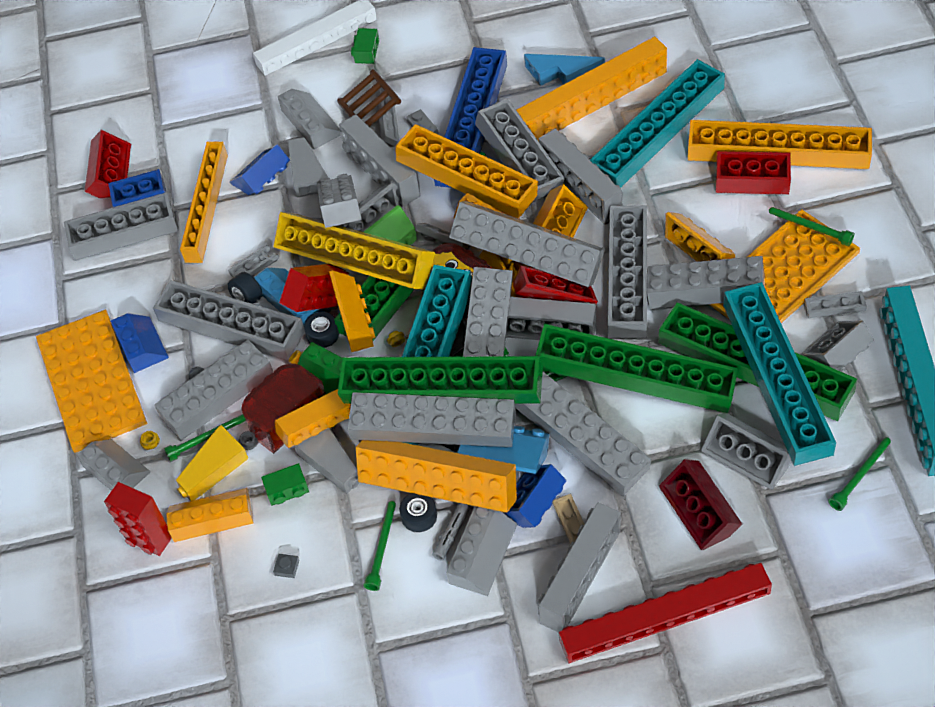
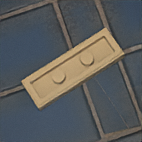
M568 494L553 500L552 503L571 544L572 541L575 542L578 538L577 533L580 526L585 524L572 495Z

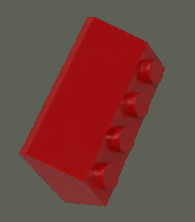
M103 130L98 132L91 140L85 184L86 193L98 198H111L109 183L128 177L131 143Z
M521 265L513 283L515 294L523 298L530 297L578 303L587 302L590 304H597L598 302L592 286L587 287L559 276Z

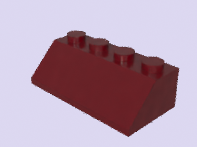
M684 459L659 485V488L701 550H705L729 538L742 525L738 516L698 460Z

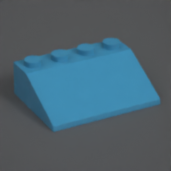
M514 426L512 447L460 445L457 453L516 464V471L536 474L547 458L550 434L544 433V430L540 429L530 431L525 430L521 426Z

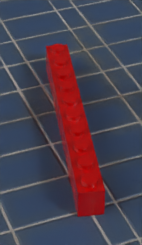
M762 563L748 564L741 570H731L723 576L717 578L710 577L703 583L697 585L690 584L676 592L669 591L662 597L656 599L649 598L641 604L626 606L623 610L615 613L608 612L595 620L588 619L580 625L567 626L559 632V641L569 664L771 594L772 583Z

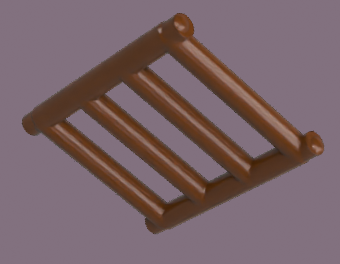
M372 69L370 75L343 98H338L337 102L350 118L355 115L354 111L382 87L384 91L356 114L360 119L364 118L389 96L391 100L365 121L370 127L393 106L399 105L401 99L378 72ZM374 79L376 80L377 83L374 84L368 91H366L350 106L347 105V102H349L354 96H356Z

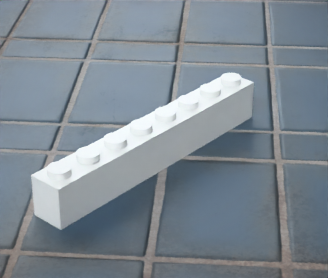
M358 0L254 52L255 63L266 76L358 30V28L376 21L375 8L368 0Z

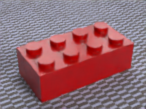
M717 151L716 193L789 194L791 184V153Z
M332 264L290 268L279 303L296 312L338 306L329 271L333 270L349 275V272Z
M117 482L104 503L108 508V513L114 518V523L118 525L119 532L124 536L125 542L132 547L138 546L149 555L154 553L160 556L172 537L153 497Z

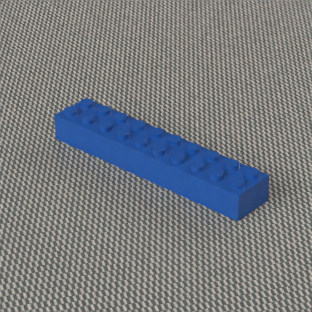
M473 47L444 136L445 138L477 153L481 152L485 137L475 122L479 110L496 104L507 68L506 50ZM434 179L435 186L452 188Z

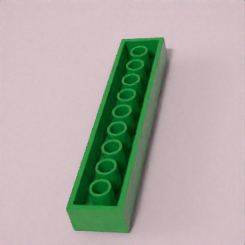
M677 302L659 329V344L691 358L738 368L737 378L759 387L733 326ZM795 352L823 415L839 421L855 393L858 379Z
M548 324L543 326L535 355L540 356L543 371L723 413H728L731 406L738 368Z
M540 356L342 357L338 395L344 404H351L352 393L514 400L515 404H540L543 365Z

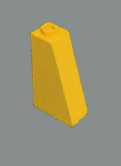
M220 425L176 479L179 486L177 491L183 498L187 497L190 501L196 500L248 460L245 449Z

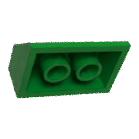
M311 342L300 356L293 382L320 397L337 390L342 357Z

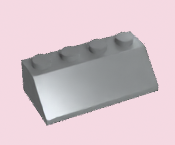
M290 89L278 96L281 111L301 135L305 137L313 149L340 136V128L310 93Z
M388 183L382 185L359 203L362 220L339 226L364 232L398 205L395 184Z
M726 412L717 415L701 449L702 452L771 490L774 489L792 461L783 443Z
M475 506L447 569L448 583L488 596L517 523L501 511Z

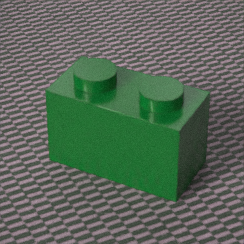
M358 28L357 35H354V46L351 47V56L354 57L355 63H375L380 41L377 29Z
M299 463L261 477L271 506L282 504L287 500L309 493Z

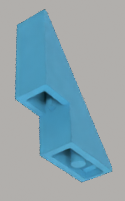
M524 54L525 67L540 86L557 78L563 84H566L605 63V57Z

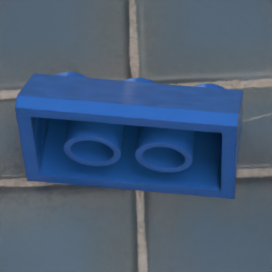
M276 144L264 150L237 174L230 183L248 195L258 194L264 189L263 185L266 182L269 184L276 178L275 174L278 171L281 173L288 167L286 164L290 159L279 145Z
M159 169L109 183L113 207L166 193L165 183Z
M127 313L111 320L134 373L169 358L150 317Z
M552 464L541 465L536 474L524 472L516 483V502L507 513H503L523 528L536 527L540 524L544 513L551 508L555 497L562 492L563 485L567 480Z

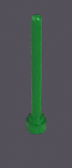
M774 207L769 208L770 214L837 238L842 245L849 247L853 242L854 232L848 230L840 232Z
M246 412L221 425L226 430H229L251 419L252 413ZM219 426L178 446L169 445L165 447L164 450L170 462L178 459L180 453L208 440Z
M885 437L842 491L834 493L829 498L828 503L832 508L837 511L844 509L847 505V497L890 445V438Z
M394 501L388 503L372 570L364 580V588L370 591H378L382 581L379 572L395 512L396 503Z

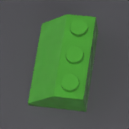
M399 205L364 231V233L407 245H412L417 239L415 227Z

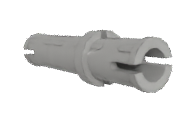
M458 503L444 533H441L439 536L440 541L435 551L432 553L436 559L443 561L450 546L454 545V538L470 510L468 505Z

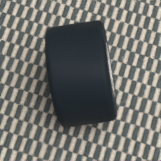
M241 272L228 282V291L234 299L254 304L262 297L260 285L249 273Z
M317 312L307 318L304 330L310 344L313 342L326 348L332 346L338 340L340 333L334 321L335 317L331 313Z
M410 493L401 501L399 512L402 523L408 530L424 532L433 527L437 521V509L432 497Z

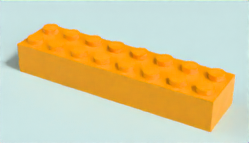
M417 124L395 146L396 161L460 192L473 195L482 202L519 219L537 197V180Z
M362 440L356 446L358 482L506 513L517 500L516 464L402 442Z

